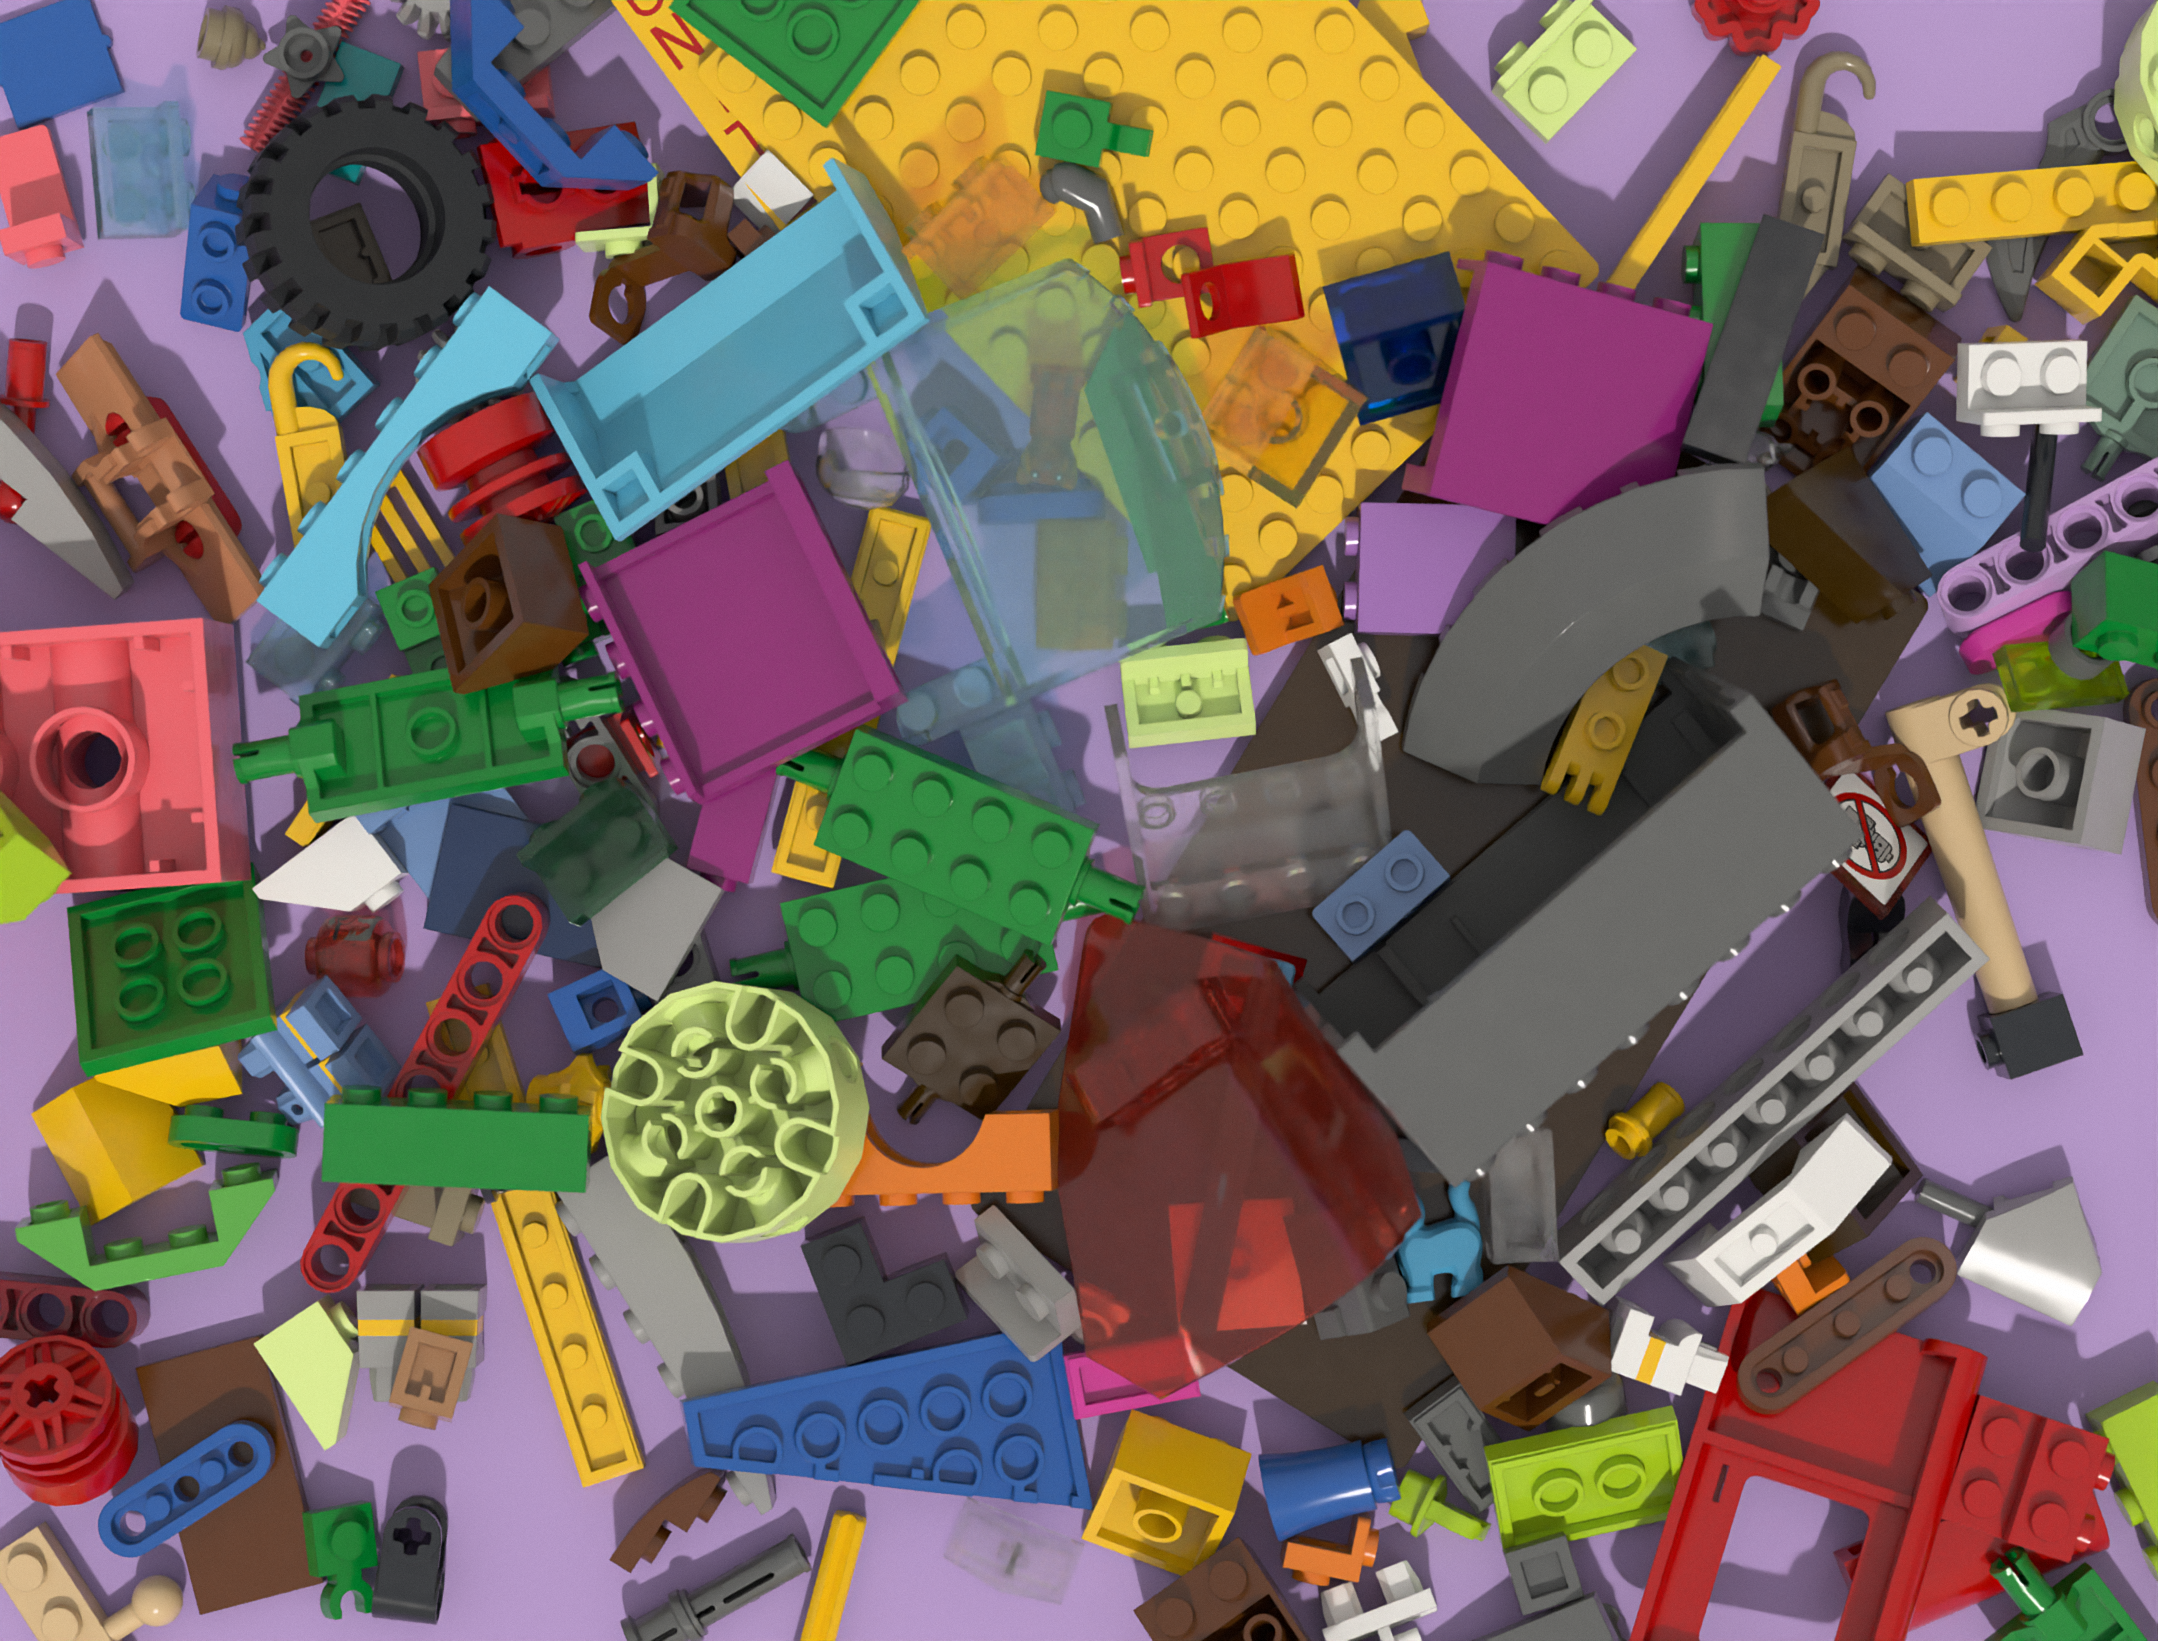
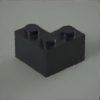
M865 1216L805 1238L800 1246L847 1366L968 1319L969 1308L962 1290L957 1284L955 1272L947 1252L887 1274Z

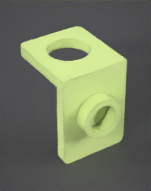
M657 163L651 164L659 173L647 183L650 226L576 232L575 243L583 252L605 251V258L613 260L620 255L631 254L637 249L654 244L647 239L649 228H652L660 198L659 188L663 178H665L664 172Z

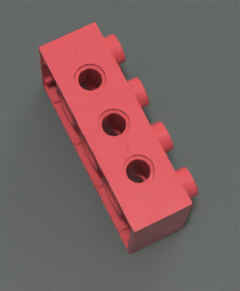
M206 618L0 632V791L50 840L70 870L71 874L59 885L55 894L252 880L245 784H241L238 781L233 766V759H238L240 756L232 754L233 744L242 742L234 627L232 624ZM105 735L118 747L121 763L115 777L104 786L99 787L87 774L85 755L90 744L99 736Z

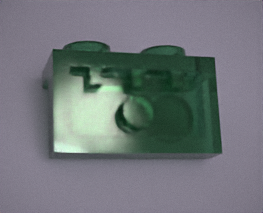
M618 777L599 781L587 788L579 797L578 805L559 820L549 821L537 828L531 834L529 844L516 854L523 867L538 874L567 920L578 927H581L679 849L641 791Z

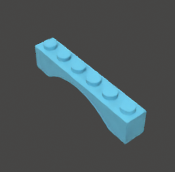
M490 286L482 296L476 292L472 293L461 305L452 321V324L458 327L444 348L436 344L424 355L413 374L419 381L405 400L397 396L388 404L375 424V428L381 433L366 453L359 448L347 459L336 477V480L342 483L341 487L328 504L319 501L310 509L298 527V532L303 535V538L289 557L284 553H280L269 564L259 580V584L265 589L256 601L319 648L331 649L369 598L367 565L373 527L385 494L403 464L431 434L458 414L490 399L522 391L528 384V380L533 377L560 340L556 335Z

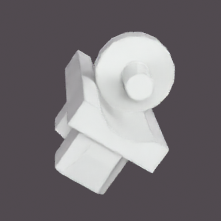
M1405 1560L1376 1572L1387 1605L1366 1613L1363 1612L1352 1581L1323 1591L1320 1595L1324 1618L1328 1626L1322 1629L1325 1640L1361 1641L1379 1634L1381 1641H1422L1417 1627L1394 1636L1391 1629L1438 1611L1430 1588L1423 1590L1419 1578L1408 1561Z

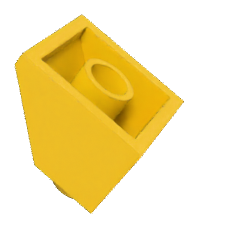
M1131 1409L1113 1450L1081 1539L1174 1574L1185 1575L1215 1554L1235 1514L1252 1453L1230 1446L1223 1440L1209 1438L1171 1424L1164 1418L1150 1416Z

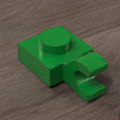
M1047 90L1035 155L1099 168L1101 167L1104 149L1149 157L1154 131L1109 122L1113 102Z

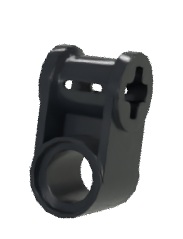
M413 1495L403 1500L387 1521L383 1532L381 1559L374 1584L372 1617L437 1625L444 1592L445 1568L443 1566L449 1524L448 1515L443 1505L435 1498L426 1495ZM411 1518L421 1519V1530L427 1532L422 1541L412 1540V1530L406 1527Z

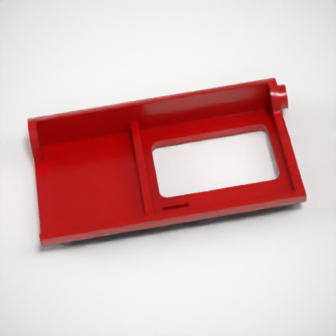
M1761 1288L1741 1304L1731 1305L1718 1347V1352L1724 1353L1729 1357L1728 1364L1718 1391L1713 1393L1705 1390L1629 1641H1700L1699 1633L1746 1480L1754 1476L1857 1508L1867 1515L1868 1527L1834 1641H1906L1988 1357L1975 1350L1951 1342L1927 1338L1923 1341L1895 1332L1785 1411L1777 1414H1761L1746 1406L1739 1397L1736 1389L1738 1368L1747 1354L1806 1312L1798 1316L1782 1295ZM1765 1372L1756 1377L1757 1385L1762 1391L1773 1393L1779 1389V1381L1773 1374Z

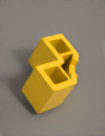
M2158 219L2089 226L2073 236L2034 285L2083 325L2100 317L2129 281L2158 304Z

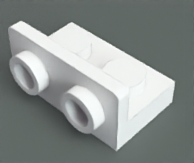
M2069 339L1958 343L1956 421L1980 425V436L1986 437L2020 436V425L2039 424V433L2078 434L2079 422L2102 421V408L2086 405L2088 341Z

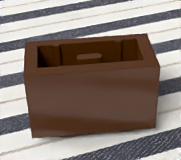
M1510 1265L1501 1269L1427 1323L1428 1336L1478 1410L1528 1432L1612 1376L1609 1310Z

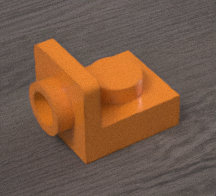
M1805 1253L1770 1281L1799 1316L1850 1282V1277L1833 1255L1814 1264Z

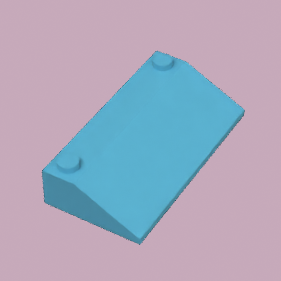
M831 158L823 164V167L837 191L576 381L564 383L539 373L528 380L615 540L623 541L931 321L897 230L863 173L835 158Z

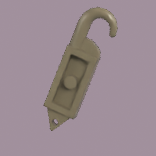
M1831 51L1818 56L1806 68L1800 81L1793 129L1789 137L1777 218L1825 234L1803 299L1827 270L1833 271L1837 268L1857 145L1855 132L1846 121L1834 114L1821 111L1826 81L1836 71H1849L1860 80L1865 99L1871 100L1876 95V80L1871 67L1861 57L1848 51Z

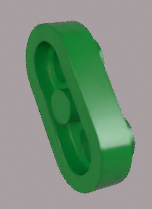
M186 1105L184 1115L171 1116L167 1143L175 1147L265 1158L288 1159L297 1157L300 1130L287 1126L288 1120L283 1114L254 1111L250 1112L249 1121L223 1118L224 1110L221 1108L205 1105Z

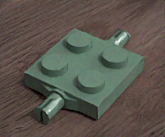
M2136 294L2128 299L2087 361L2086 405L2102 408V421L2088 423H2090L2094 431L2101 438L2085 462L2081 464L2080 469L2086 474L2092 473L2090 477L2100 482L2105 480V476L2122 451L2136 454L2147 462L2158 457V309Z

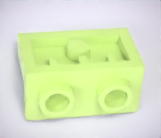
M1558 0L1538 22L1546 31L1530 48L1520 40L1494 67L1501 77L1491 92L1545 144L1556 135L1637 50L1631 42L1591 5L1594 0H1575L1574 2L1571 0Z

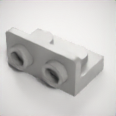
M993 1205L974 1219L980 1246L976 1248L977 1255L955 1272L956 1281L1030 1361L1036 1362L1083 1326L1075 1290L1000 1210Z

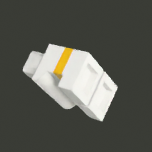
M1616 1295L1607 1302L1605 1309L1609 1310L1612 1372L1680 1396L1685 1383L1713 1393L1718 1391L1729 1357L1724 1353L1718 1352L1715 1346L1701 1341L1703 1334L1681 1319L1667 1320L1656 1331L1651 1329L1655 1317L1635 1302Z

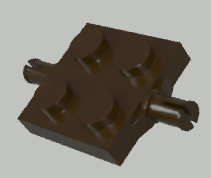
M1025 949L1021 957L1005 976L981 970L957 954L953 957L881 1046L882 1060L912 1077L916 1083L905 1099L896 1107L897 1112L904 1120H907L909 1117V1123L918 1124L937 1099L956 1104L983 1121L985 1114L998 1109L1060 1034L1061 1023L1058 1017L1035 1004L1026 992L1042 970H1045L1047 967L1046 962L1040 955L1036 954L1034 957L1032 950Z

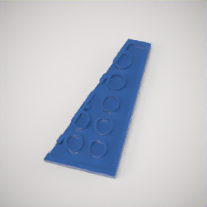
M1002 1331L863 1360L849 1366L844 1364L679 1400L690 1460L694 1467L768 1475L780 1474L823 1481H844L871 1484L878 1487L968 1497H990L1008 1499L1015 1502L1045 1503L1093 1510L1077 1420L1073 1417L1062 1355L1064 1354L1062 1342L1038 1361L1032 1362Z

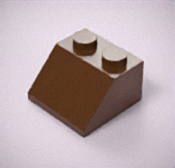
M497 513L428 585L453 693L468 694L553 670L589 635L586 615L582 608L573 572V563L569 556L561 526Z

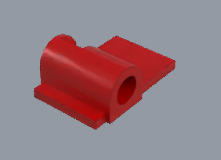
M635 121L614 124L620 131H627L639 140ZM613 125L568 131L566 134L571 141L569 147L575 153L591 135ZM496 137L489 143L479 145L476 148L479 161L482 164L481 170L485 184H490L495 203L490 205L493 220L497 222L496 233L500 248L510 247L512 258L514 259L536 258L569 249L576 245V232L620 229L650 224L647 183L628 191L542 187Z

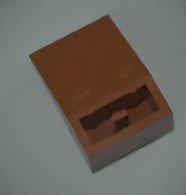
M1858 264L1783 365L1784 405L1774 427H1758L1755 441L1752 445L1796 476L1849 446L1867 473L1955 361L1958 343H1961L1962 337Z
M1237 1537L1133 1610L1152 1641H1311L1288 1601L1254 1550L1240 1537Z

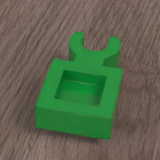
M361 1500L302 1512L309 1575L318 1578L327 1576L328 1583L323 1588L320 1596V1607L325 1618L333 1620L342 1619L340 1603L343 1595L348 1591L354 1594V1604L357 1612L372 1613L373 1590L367 1582L362 1580L361 1571L364 1568L378 1566L371 1502Z

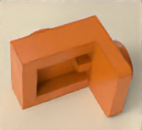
M1323 565L1283 577L1238 594L1233 598V604L1250 651L1255 656L1345 625L1338 608L1336 592L1329 583Z
M1368 1512L1353 1515L1347 1544L1299 1534L1284 1540L1280 1553L1282 1566L1293 1569L1291 1576L1293 1579L1313 1585L1328 1586L1330 1577L1359 1583L1362 1566L1373 1567L1379 1541V1529L1370 1528V1515Z

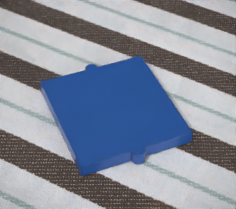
M62 0L0 23V87L5 92L19 130H24L125 92L109 50L113 46V40L108 35L103 34L91 0Z

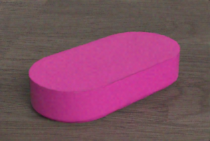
M2056 591L2047 594L1973 631L1963 640L1959 648V655L1969 672L1974 675L1991 672L2048 645V638L2053 628L2072 613V592Z

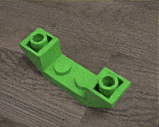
M259 1162L239 1164L221 1170L223 1179L214 1180L209 1189L216 1226L215 1232L207 1233L205 1224L190 1225L169 1231L167 1233L169 1241L143 1245L142 1237L124 1238L103 1245L105 1253L97 1255L87 1206L69 1209L68 1200H55L29 1208L30 1216L22 1218L15 1228L17 1242L94 1291L221 1267L225 1265L275 1192L279 1183L277 1168L261 1171Z

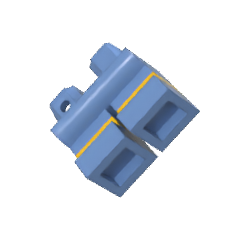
M328 974L275 1007L278 1030L252 1036L238 1054V1060L251 1076L262 1078L275 1071L286 1086L281 1090L276 1100L278 1109L291 1125H297L314 1119L320 1128L324 1127L325 1102L332 1094L342 1095V1086H379L382 1088L383 1095L402 1068L367 1023L355 1030L362 1017Z

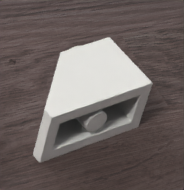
M352 816L342 820L252 888V890L259 899L349 912L359 911L368 906L371 912L375 913L404 891L398 882L409 873L379 834H368L357 818Z

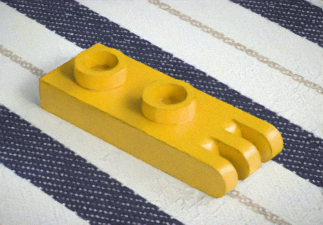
M1643 645L1614 664L1591 685L1570 712L1543 778L1541 790L1555 795L1567 773L1572 777L1565 791L1564 800L1577 806L1584 797L1588 785L1591 784L1595 787L1589 799L1587 811L1598 816L1603 814L1610 801L1668 655Z

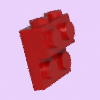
M1978 1394L1941 1519L2070 1563L2074 1550L2081 1553L2086 1551L2094 1532L2095 1516L2086 1513L2093 1489L2104 1491L2114 1470L2115 1454L2106 1451L2109 1438Z

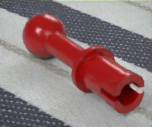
M10 338L5 395H0V402L4 405H10V410L35 435L36 409L50 407V400L44 398L47 342L34 339ZM0 479V519L9 524L18 525L11 519L26 501V498Z

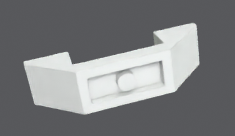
M1846 1113L1800 1150L1791 1175L1720 1231L1710 1222L1668 1254L1662 1264L1707 1308L1741 1304L1834 1232L1891 1165L1893 1158Z

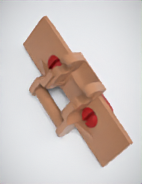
M99 333L90 336L55 374L95 437L98 454L83 460L71 477L78 487L86 486L131 557L127 563L134 573L148 568L166 555L177 564L213 620L233 625L257 603V598L264 590V587L259 584L262 575L237 538L242 530L241 519L166 402L161 398L145 396L112 343L103 340ZM130 475L134 479L138 478L156 508L139 523L113 481Z

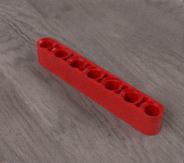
M514 892L495 901L487 910L387 1097L408 1098V1089L411 1088L412 1081L416 1075H427L436 1080L441 1089L447 1090V1100L458 1099L548 933L550 914L545 903L539 897L528 892ZM509 905H519L530 912L533 918V929L527 939H515L505 932L502 925V916ZM486 961L492 963L500 970L503 983L497 995L488 996L482 994L472 983V971L478 962ZM456 1018L462 1020L470 1028L472 1041L467 1051L458 1052L451 1050L445 1045L441 1030L443 1023L447 1019ZM340 1183L303 1251L300 1264L301 1273L306 1282L315 1290L324 1293L339 1292L352 1284L369 1264L410 1186ZM355 1188L371 1190L377 1196L380 1202V1211L377 1218L365 1219L354 1212L350 1198ZM333 1244L341 1247L346 1252L350 1264L347 1274H332L324 1268L320 1257L324 1245Z

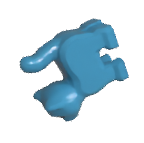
M1464 1180L1456 1188L1451 1183L1449 1184L1448 1197L1455 1216L1454 1218L1429 1225H1424L1425 1207L1423 1201L1409 1182H1404L1403 1187L1387 1192L1382 1200L1380 1209L1389 1224V1238L1394 1243L1396 1260L1407 1287V1303L1435 1300L1434 1275L1440 1273H1451L1453 1275L1451 1295L1454 1298L1467 1295L1483 1283V1270L1480 1267L1483 1240L1480 1232L1481 1225L1475 1203L1469 1196L1471 1182Z

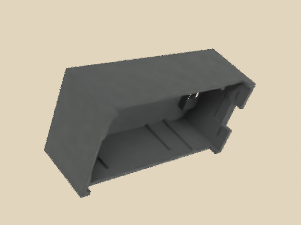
M1672 656L1666 661L1659 678L1669 692L1645 712L1610 801L1601 816L1587 811V805L1595 787L1591 784L1588 785L1584 797L1577 806L1564 800V794L1571 777L1561 784L1555 795L1550 794L1320 994L1314 990L1303 976L1293 984L1289 998L1291 1003L1396 1125L1419 1147L1454 1188L1458 1187L1464 1180L1470 1182L1485 1174L1497 1159L1496 1153L1515 1136L1521 1138L1536 1130L1546 1119L1547 1109L1566 1092L1572 1094L1587 1086L1597 1075L1598 1065L1617 1048L1623 1050L1639 1041L1649 1029L1648 1021L1667 1005H1677L1690 997L1700 984V976L1718 961H1728L1742 952L1751 940V932L1769 917H1779L1794 907L1802 896L1800 890L1818 874L1830 873L1846 862L1853 851L1851 846L1865 835L1752 694Z

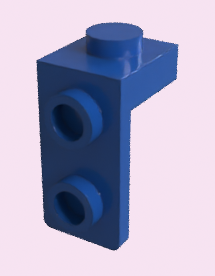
M235 173L213 174L191 203L180 315L185 320L234 332H239L245 325L250 282L242 264L249 257L246 246L237 245L235 226L242 221L243 210L237 208L236 204L240 188L248 182V176Z

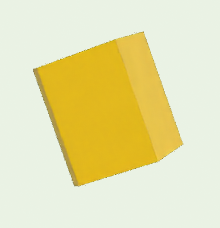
M95 1077L72 1087L31 1113L79 1205L87 1206L91 1226L205 1165L198 1151L175 1147L167 1143L171 1116L179 1115L174 1105L98 1082Z

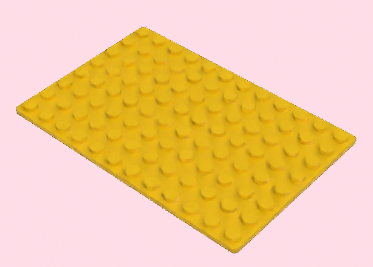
M922 0L828 128H824L719 46L698 68L699 80L766 149L814 194L813 197L819 203L837 191L823 167V164L831 158L839 160L867 177L897 230L929 317L1088 480H1091V483L1099 491L1104 492V496L1130 522L1084 393L1118 319L1128 316L1203 530L1209 554L1230 611V622L1239 620L1233 604L1234 596L1283 578L1433 435L1474 274L1473 272L1456 268L1459 258L1483 261L1486 250L1502 252L1523 258L1522 271L1539 276L1542 266L1559 268L1580 274L1578 286L1586 288L1595 280L1599 273V266L1596 260L1348 0ZM1047 90L1113 102L1109 122L1154 131L1149 157L1104 149L1101 167L1078 164L1101 175L1109 183L1124 235L1094 244L1083 210L1062 201L1052 204L1042 196L1039 188L1042 174L1048 169H1053L1057 163L1067 162L1035 155ZM1202 227L1208 228L1214 266L1293 253L1296 259L1305 317L1291 321L1230 329L1206 337L1192 339L1184 297L1156 301L1150 307L1139 308L1137 294L1125 295L1119 256L1130 254L1128 243L1131 239ZM1176 245L1169 248L1163 255L1161 262L1162 271L1170 281L1182 283L1181 274L1199 270L1200 260L1192 248L1185 245ZM1210 293L1200 294L1202 311L1206 318L1210 319L1212 314Z

